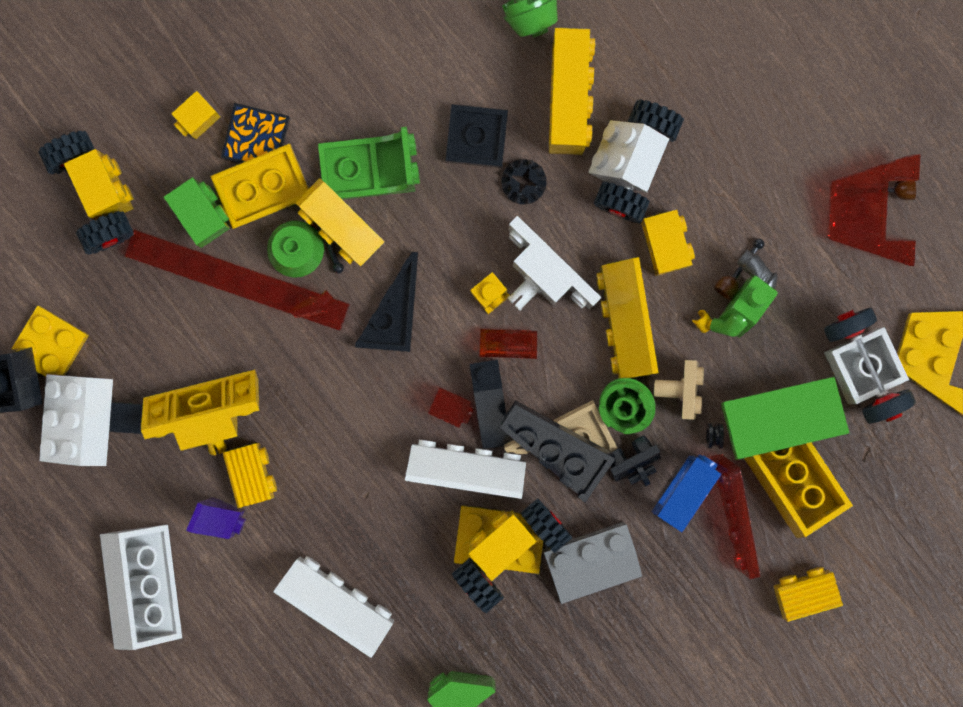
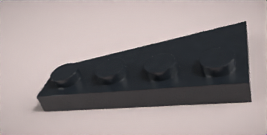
M516 400L501 422V429L527 452L530 451L539 459V463L555 473L559 480L567 488L570 487L584 503H586L615 460L614 453Z

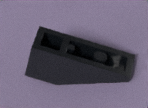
M498 360L469 364L483 449L504 446L510 442V436L501 429V422L506 415Z

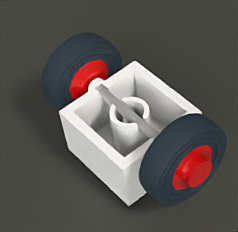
M866 308L856 313L852 309L837 316L838 321L824 328L827 339L830 342L843 338L852 339L824 352L847 403L858 404L875 395L879 397L875 402L862 409L868 424L883 420L890 422L901 417L902 412L916 404V400L910 389L896 393L888 392V389L908 381L909 378L885 327L876 328L863 335L861 334L867 327L877 322V317L872 308Z

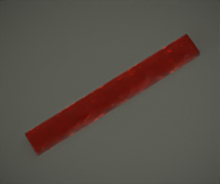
M137 230L133 231L134 235L131 237L125 254L127 258L339 331L342 330L350 307L348 303Z

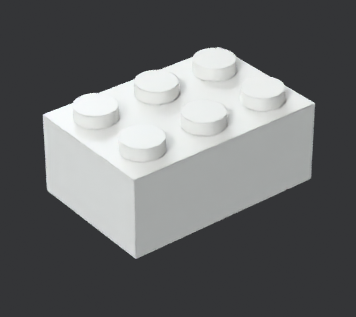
M46 375L40 461L76 466H106L113 379Z

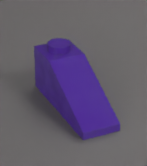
M215 497L198 502L186 531L230 539L234 537L235 533L238 535L241 533L246 521L242 517L245 510Z

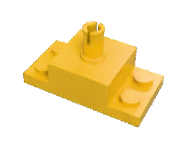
M251 370L143 398L141 432L144 439L160 438L169 433H174L180 451L207 444L209 454L216 455L215 447H217L219 454L223 453L227 448L224 440L237 437V416H247L255 411H259V387L256 371Z

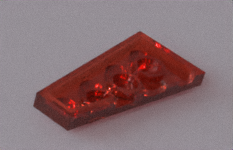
M722 454L711 456V460L718 465L715 470L721 473L717 480V485L729 527V537L736 554L734 555L735 566L739 572L741 571L749 579L761 577L741 469Z

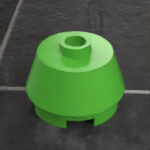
M510 0L502 5L506 15L504 19L519 37L531 34L532 37L540 36L548 32V27L558 21L557 0H515V2Z
M289 221L281 224L272 232L267 244V254L270 263L279 273L288 277H303L312 273L321 263L324 254V244L318 231L308 223Z
M620 378L610 382L603 389L599 401V412L603 422L608 427L611 426L623 434L640 432L650 425L655 415V401L650 389L644 383L631 378Z

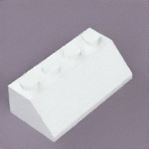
M420 439L418 445L412 444L405 481L522 499L526 461H520L521 455L504 453L503 458L492 456L493 451L478 448L475 449V453L464 452V446L447 444V449L435 447L436 442Z
M168 525L100 534L114 649L135 650L181 639L182 632Z
M308 556L305 559L299 557L278 584L274 593L372 658L394 623V619L391 618L392 613L379 604L375 607L367 602L368 597L358 589L354 588L351 591L343 586L344 580L336 574L330 572L327 575L319 569L321 565Z

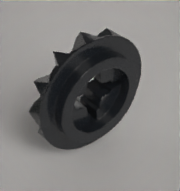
M519 159L510 163L504 170L501 179L502 189L511 201L522 205L531 204L537 201L545 192L547 177L542 166L533 160ZM528 170L529 181L536 186L526 185L520 193V183L512 177H523Z

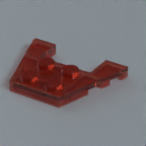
M907 155L831 180L829 186L827 238L908 266H914L916 246L914 239H886L888 182L919 181L921 155Z

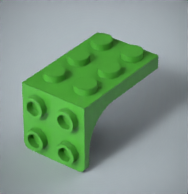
M401 127L400 132L387 136L318 144L322 180L342 200L415 192V184H420L417 162H412V156L417 155L414 133L409 134L407 127Z

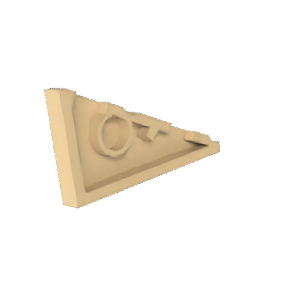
M593 400L553 420L610 452L618 449ZM515 440L504 445L507 453L528 454Z

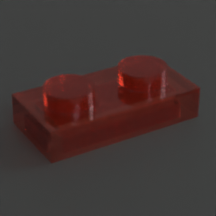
M480 329L479 357L537 359V331Z

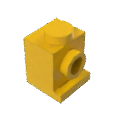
M493 272L470 290V293L488 314L510 296L505 286Z

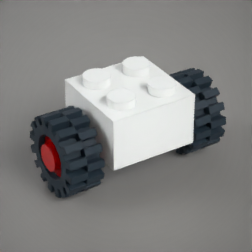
M639 99L636 100L627 122L610 120L603 132L602 141L597 153L593 156L592 165L588 172L604 181L593 203L596 207L626 221L638 224L642 222L650 200L639 193L633 192V190L648 191L667 143L676 140L683 124L684 118L680 114H677L674 110L667 109L668 107L666 106L662 107L658 103Z

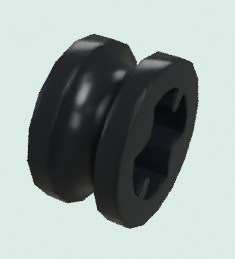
M707 423L706 444L708 449H712L715 445L718 449H723L724 428L722 423H718L717 426Z

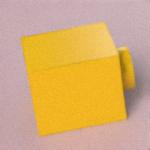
M198 91L193 93L171 113L177 120L174 126L185 137L190 134L194 139L201 136L221 117Z

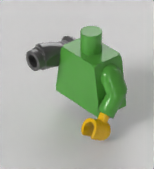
M746 250L738 259L737 264L752 277L744 282L719 318L712 320L705 310H700L698 315L701 318L699 320H692V322L702 333L711 330L712 332L731 337H742L755 326L777 296L778 292L775 290L778 280L777 272H771L758 254Z

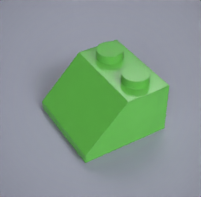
M451 671L445 675L442 672L430 682L431 686L429 687L427 700L432 707H477L496 692L495 680L492 676L456 671Z

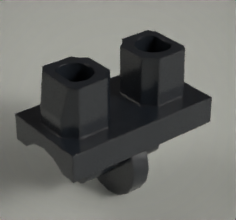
M643 435L631 442L637 454L627 460L621 448L612 452L615 454V460L610 470L616 482L628 477L631 485L640 480L645 487L651 484L648 476L657 472L652 463L660 460L661 456L657 445L653 446Z

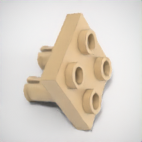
M685 360L684 378L681 381L655 380L654 397L680 398V401H683L682 419H696V414H702V397L697 396L698 385H703L704 368L699 367L698 361Z

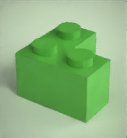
M192 177L164 196V199L197 246L203 248L230 229L226 223L230 218L221 205H216L215 201L218 197L204 181L200 183Z

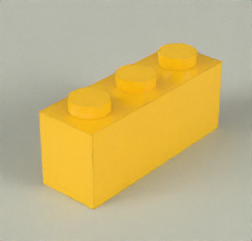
M320 178L296 202L301 208L298 214L309 225L314 221L321 228L318 234L330 245L335 241L342 248L338 253L349 264L355 261L358 265L362 266L384 243Z

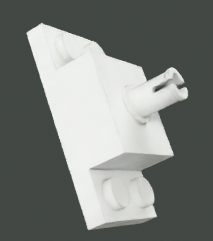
M518 216L515 217L509 224V238L520 249L523 246L526 249L514 260L513 267L524 277L525 281L507 299L513 304L522 296L515 304V307L521 311L537 292L554 305L570 290L573 293L570 298L580 308L586 306L590 309L601 297Z

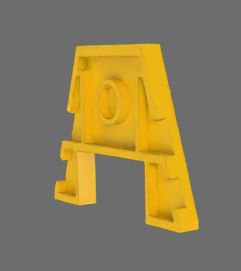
M963 311L909 313L897 351V355L908 378L922 389H926L936 396L942 403L953 408L963 417V389L949 385L963 338Z

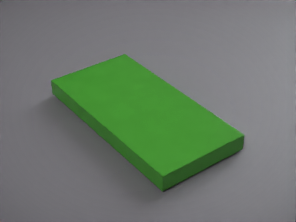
M835 377L721 403L735 460L849 434Z

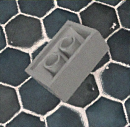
M624 522L571 539L556 553L549 547L543 549L561 604L642 577L637 554L627 524Z

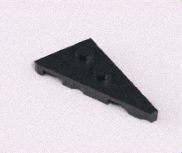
M411 252L408 259L404 262L400 272L379 303L377 310L370 318L360 338L356 341L355 348L411 352L418 252Z

